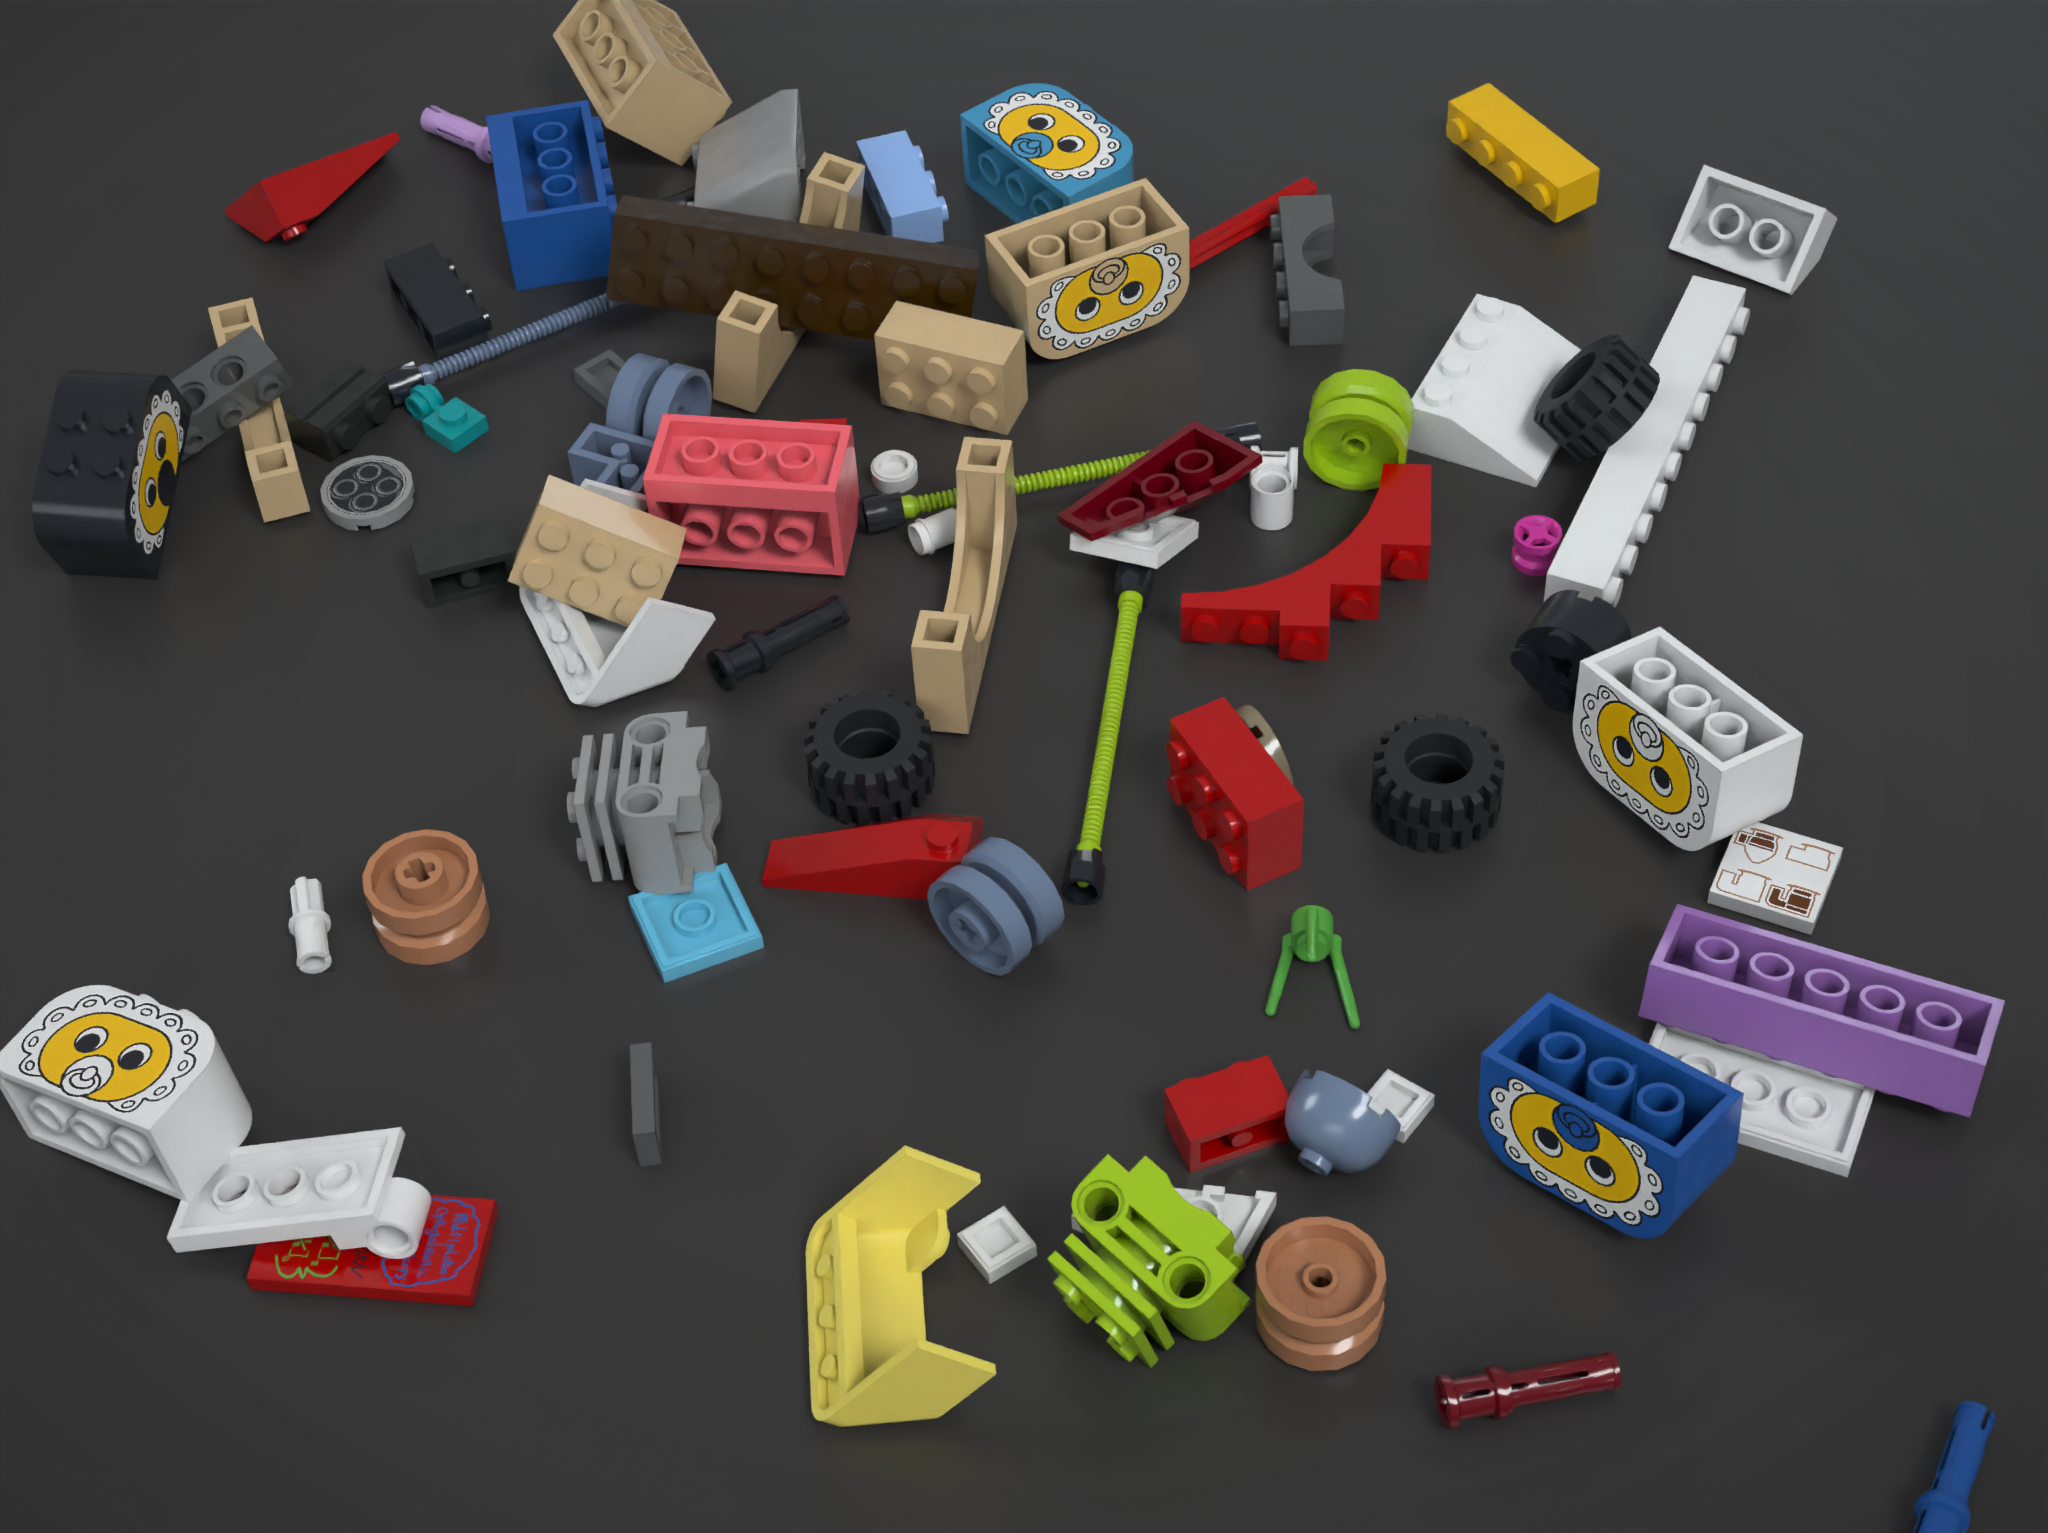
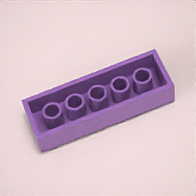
M1677 904L1650 962L1638 1016L1656 1021L1666 1027L1679 1028L1711 1038L1718 1043L1738 1046L1764 1054L1777 1061L1790 1062L1819 1071L1829 1077L1842 1078L1877 1089L1884 1094L1897 1095L1930 1105L1943 1112H1953L1970 1118L2005 1001Z

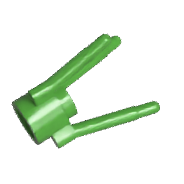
M1317 905L1300 907L1291 916V933L1282 937V953L1269 992L1265 1013L1268 1016H1273L1276 1012L1294 954H1297L1300 959L1307 962L1320 961L1328 954L1331 957L1349 1025L1351 1028L1357 1029L1360 1026V1020L1342 955V938L1333 933V915L1329 910Z

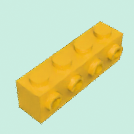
M1487 83L1448 101L1446 136L1554 223L1596 204L1600 168L1493 85Z

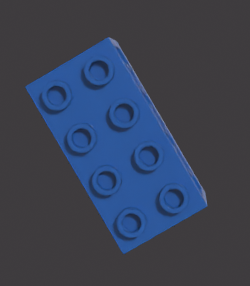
M577 101L486 116L502 224L516 291L608 276L613 218L617 202L614 195L600 116L591 117L589 101Z

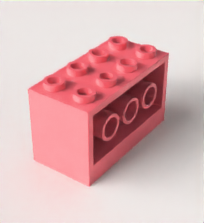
M663 413L643 477V484L649 514L687 528L677 564L845 576L861 512L852 425Z

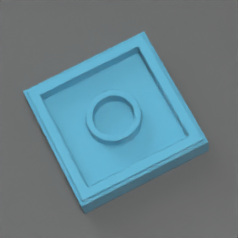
M727 863L716 866V872L696 873L694 892L663 895L640 892L628 896L630 909L664 983L764 948L759 928Z

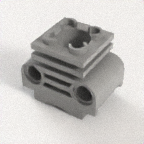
M688 711L648 714L631 721L624 731L621 760L614 733L603 734L600 761L594 736H583L580 757H574L572 760V777L577 779L575 791L568 792L567 812L570 823H578L581 838H576L578 858L580 862L587 861L592 882L603 881L606 854L612 879L623 880L626 852L634 886L641 892L655 895L694 892L696 873L716 872L718 854L713 843V835L721 821L722 799L719 785L711 775L710 770H700L707 769L710 754L707 727H688Z

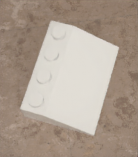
M1476 294L1411 399L1414 404V413L1408 449L1537 487L1560 445L1536 424L1533 419L1534 412L1548 384L1581 349L1521 306L1501 301L1497 298Z

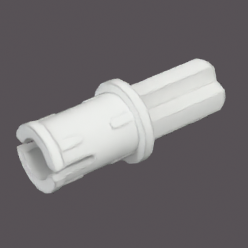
M303 876L297 878L295 885L290 888L293 916L289 920L288 927L296 941L297 967L299 966L302 972L316 974L327 970L331 966L332 959L329 954L327 932L331 928V919L324 912L321 883L316 878L307 879Z

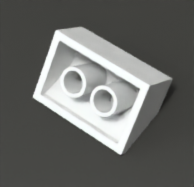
M1703 165L1668 248L1792 295L1820 260L1838 218L1820 206Z

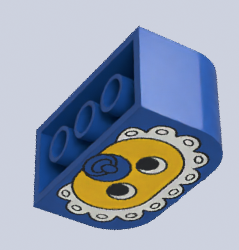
M1547 992L1481 1053L1478 1118L1481 1130L1489 1146L1502 1162L1514 1172L1627 1235L1651 1239L1664 1234L1733 1163L1737 1152L1744 1093Z

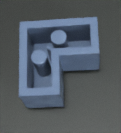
M590 422L567 452L573 483L580 486L586 478L645 495L643 477L654 440Z

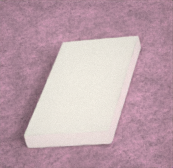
M1657 1022L1649 1042L1650 1045L1744 1093L1738 1137L1739 1144L1848 1177L1876 1089L1842 1078L1829 1077L1813 1069L1786 1061H1777L1764 1054L1731 1044L1718 1043L1711 1038L1679 1028L1666 1027Z

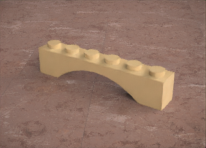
M252 297L208 308L218 348L251 325L264 340ZM279 396L239 424L251 480L264 523L310 511Z

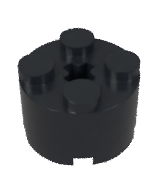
M1575 590L1559 591L1546 599L1518 638L1515 649L1510 657L1513 667L1522 674L1532 688L1542 695L1545 704L1559 711H1564L1569 706H1575L1581 660L1632 639L1630 628L1617 609L1595 596L1592 602L1577 597L1580 591Z

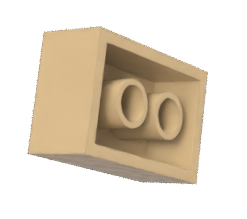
M896 301L874 335L882 405L1008 435L1028 401L1024 330Z
M548 475L516 554L508 582L628 627L648 597L662 599L679 560L687 528Z

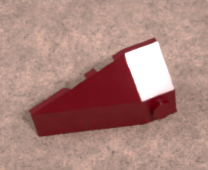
M1194 420L1058 514V523L1084 538L1094 541L1199 507L1262 464V455Z

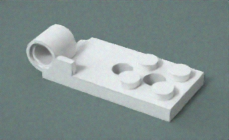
M401 1127L242 1146L234 1149L229 1155V1159L191 1202L180 1201L167 1235V1240L176 1253L330 1235L339 1250L367 1247L379 1256L390 1259H402L413 1255L418 1248L431 1205V1196L422 1185L413 1180L399 1177L392 1178L406 1135Z

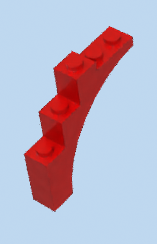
M1383 463L1379 490L1367 515L1348 538L1324 557L1302 569L1255 586L1222 592L1182 593L1181 642L1279 645V659L1328 661L1330 618L1379 620L1381 578L1428 580L1431 548V465Z

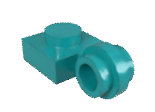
M426 384L425 386L416 385L409 391L410 396L405 399V404L410 414L418 421H422L425 435L454 454L489 430L485 415L457 397L444 405L442 395L431 384Z

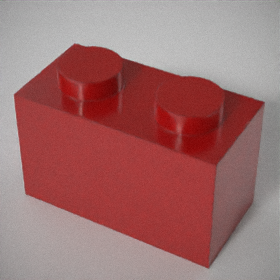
M1268 1055L1251 1061H1238L1226 1069L1199 1078H1186L1175 1086L1164 1089L1165 1123L1189 1172L1192 1173L1290 1140L1285 1128V1111L1289 1094Z

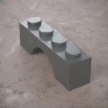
M1331 194L1278 196V214L1270 215L1271 241H1279V243H1273V269H1282V271H1277L1275 275L1276 298H1285V301L1278 302L1279 328H1288L1289 346L1343 344L1345 306L1342 281L1322 275L1311 268L1314 264L1333 257L1334 214Z

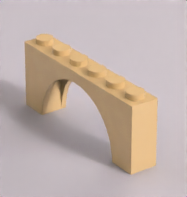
M824 152L807 178L804 203L799 222L859 232L865 165ZM735 290L716 322L713 399L755 413L805 330L779 326L777 304Z
M964 437L956 467L957 508L955 543L944 612L920 610L911 644L916 704L923 710L925 719L929 720L931 731L969 734L1017 528L1012 440Z

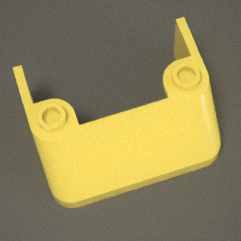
M903 1146L814 1224L806 1244V1280L811 1409L817 1420L838 1427L937 1419L996 1375L994 1363L926 1341L922 1272L936 1259L942 1257L947 1250L950 1233L947 1228L946 1211L981 1183L980 1173L911 1147Z

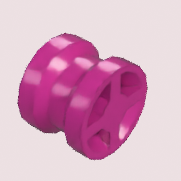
M1531 515L1519 520L1514 527L1513 534L1515 544L1512 548L1511 562L1514 567L1521 573L1529 576L1547 575L1562 543V528L1559 523L1543 515Z

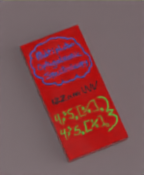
M430 1195L431 1205L418 1248L413 1255L402 1259H390L379 1256L367 1247L339 1250L330 1235L258 1243L246 1280L251 1290L473 1306L498 1214L496 1200Z

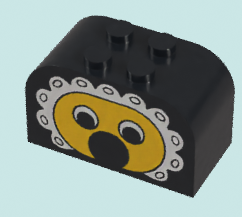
M68 370L60 378L53 397L33 488L32 519L38 542L66 574L157 580L192 413L190 405L166 375Z

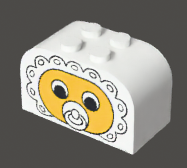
M1655 628L1580 661L1573 714V735L1582 762L1601 786L1675 846L1688 851L1702 849L1779 813L1787 807L1793 793L1803 734L1663 628Z
M89 985L73 989L46 1004L0 1051V1089L29 1138L188 1203L192 1201L229 1159V1155L234 1149L242 1144L252 1124L250 1104L211 1028L191 1011L186 1009L177 1011L166 1007L146 994L137 996L107 985Z

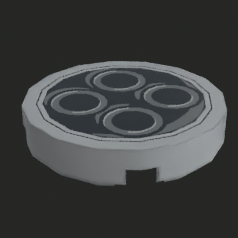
M370 455L353 458L337 466L326 476L320 492L323 508L328 518L342 528L359 531L358 526L370 525L371 530H375L400 520L413 505L415 487L411 472L402 462L387 456Z

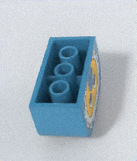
M1043 83L1019 85L960 114L965 184L1016 224L1134 182L1133 145L1129 137L1116 125L1111 124L1093 111L1089 105L1084 104L1060 87Z

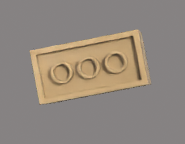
M578 0L553 33L554 39L605 127L680 166H683L692 155V144H699L700 134L713 128L717 121L724 117L728 107L732 104V100L678 14L656 0Z

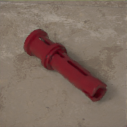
M1608 1351L1601 1355L1552 1362L1546 1365L1508 1372L1503 1367L1491 1365L1485 1366L1483 1373L1454 1379H1450L1448 1374L1437 1375L1435 1377L1434 1390L1441 1421L1446 1429L1458 1428L1459 1422L1462 1420L1492 1415L1495 1420L1506 1419L1508 1415L1513 1413V1408L1561 1400L1609 1389L1617 1390L1621 1388L1622 1381L1618 1360L1612 1351ZM1575 1376H1579V1377H1580V1378H1575V1379H1570V1380H1565V1381H1559V1382H1554V1383H1549V1384H1543V1385H1539V1384H1538V1383L1549 1382V1381H1554V1380H1559V1379H1565V1378H1570V1377H1575ZM1479 1395V1396H1477V1397H1472V1398L1463 1399V1398H1465V1397H1471V1396Z

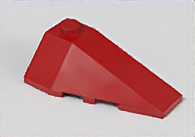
M397 132L260 180L229 205L225 212L228 218L265 242L281 236L285 242L294 240L307 233L306 225L320 215L400 140Z
M930 813L772 840L762 884L763 887L928 900L927 894L930 885L948 869L961 865L963 856L980 843L983 817Z

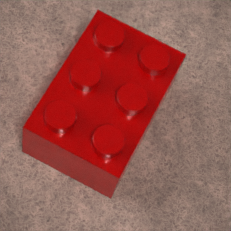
M1222 697L1170 719V742L1166 744V752L1170 761V777L1166 780L1169 794L1176 805H1184L1192 816L1194 828L1202 840L1209 839L1215 847L1225 872L1228 875L1235 874L1246 891H1249L1301 868L1304 799L1227 699Z

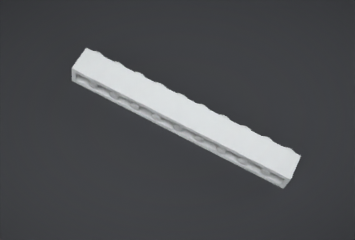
M1693 275L1649 364L1659 373L1660 383L1655 396L1635 425L1608 448L1547 572L1544 602L1551 595L1559 591L1575 590L1580 591L1577 597L1592 602L1595 596L1607 601L1613 607H1616L1623 588V579L1621 577L1623 573L1631 575L1637 560L1639 548L1636 545L1638 542L1646 543L1653 523V515L1651 513L1652 511L1660 512L1663 507L1668 490V484L1665 483L1667 480L1675 481L1682 461L1680 451H1689L1696 431V424L1694 422L1695 420L1703 421L1710 400L1708 392H1716L1720 385L1724 368L1721 364L1722 362L1729 364L1732 360L1737 342L1735 334L1743 335L1750 315V309L1743 307L1746 288Z

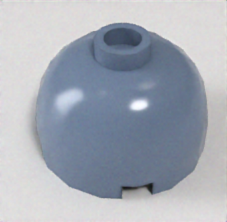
M1308 1069L1303 1070L1286 1103L1285 1128L1291 1142L1302 1151L1298 1160L1305 1167L1322 1176H1327L1331 1169L1344 1174L1362 1172L1379 1163L1399 1134L1401 1124L1387 1108L1381 1118L1368 1106L1373 1097L1341 1078L1319 1070L1315 1072L1313 1077H1311Z

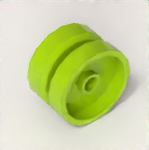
M1346 370L1334 373L1323 380L1312 396L1309 421L1304 436L1303 455L1310 469L1323 481L1342 489L1365 491L1379 488L1383 463L1406 464L1414 413V404L1407 390L1393 378L1372 370Z

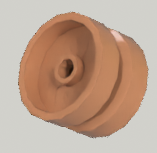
M430 829L403 833L384 843L369 858L362 875L364 895L368 908L372 913L377 938L388 954L405 963L437 964L451 961L468 952L484 936L490 920L488 899L481 880L477 856L464 839L448 831Z
M1328 1216L1304 1217L1279 1227L1263 1243L1256 1261L1255 1316L1257 1331L1271 1352L1287 1364L1310 1371L1338 1370L1360 1361L1373 1348L1383 1325L1387 1278L1384 1256L1372 1237L1354 1224Z

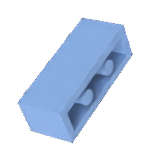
M906 130L856 141L858 163L865 165L864 186L886 235L930 243L944 241L943 223L949 221L945 199L943 196H936V184L931 170L924 171L922 151L919 145H912Z

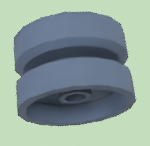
M637 353L627 360L613 384L607 405L606 427L655 441L663 413L710 416L712 403L710 378L703 369L680 363L670 365L668 360Z
M992 836L982 840L964 855L961 865L948 869L930 885L927 894L930 912L938 928L953 948L979 969L998 976L1013 971L1029 956L1032 947L1043 944L1061 928L1065 918L1061 897L1054 883L1042 867L1022 848L1006 839Z

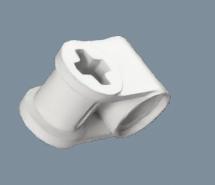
M1251 446V450L1261 454L1263 460L1262 464L1249 472L1251 521L1255 526L1264 530H1280L1288 526L1293 518L1294 489L1297 490L1298 447H1291L1289 451H1260L1259 446Z

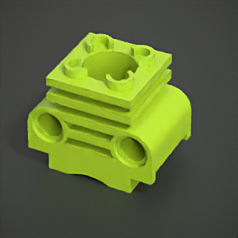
M1107 1154L1074 1191L1071 1203L1073 1215L1093 1251L1071 1233L1064 1243L1080 1270L1075 1269L1055 1250L1047 1259L1058 1276L1052 1284L1064 1296V1303L1085 1323L1089 1324L1094 1317L1097 1319L1095 1323L1110 1335L1106 1341L1128 1362H1131L1138 1356L1145 1364L1152 1368L1159 1360L1144 1332L1149 1334L1166 1351L1175 1343L1161 1315L1182 1334L1192 1340L1206 1341L1222 1334L1252 1302L1251 1298L1232 1282L1247 1266L1244 1258L1234 1250L1236 1239L1233 1232L1210 1211L1200 1209L1186 1201L1175 1190L1168 1175L1146 1155L1128 1172Z

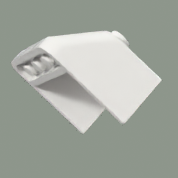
M586 478L580 485L582 488L645 512L647 509L646 495ZM520 586L519 589L521 603L570 701L574 704L592 708L672 681L683 670L685 663L716 620L711 612L648 597L630 625L625 627Z

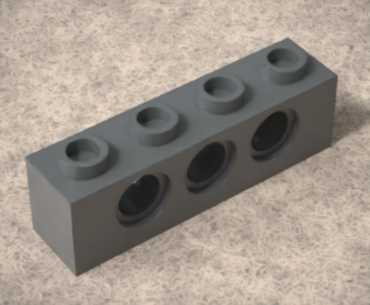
M252 325L171 380L192 408L182 461L202 450L207 444L232 427L240 424L245 418L270 401L275 400L283 392L295 385L279 360Z

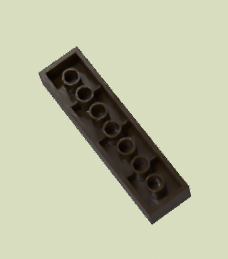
M622 195L613 218L606 299L719 316L736 290L777 304L779 326L875 340V333L896 301L971 318L981 250Z

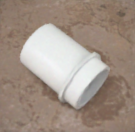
M949 508L925 519L918 518L915 523L908 526L909 539L917 554L920 556L925 554L931 555L935 553V550L955 542L956 510Z

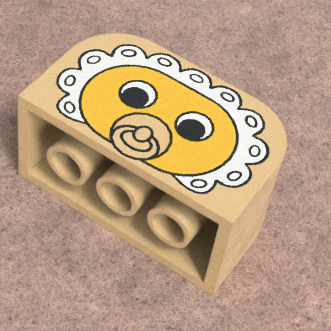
M1146 178L985 235L989 292L1017 329L1024 330L1025 340L1032 349L1044 358L1062 359L1151 327L1167 318L1179 306L1189 286V227Z

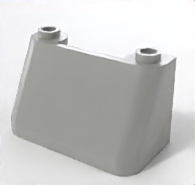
M798 89L780 90L700 134L699 144H692L694 170H697L695 201L687 202V205L799 222L802 212L800 172L801 169H806V156Z

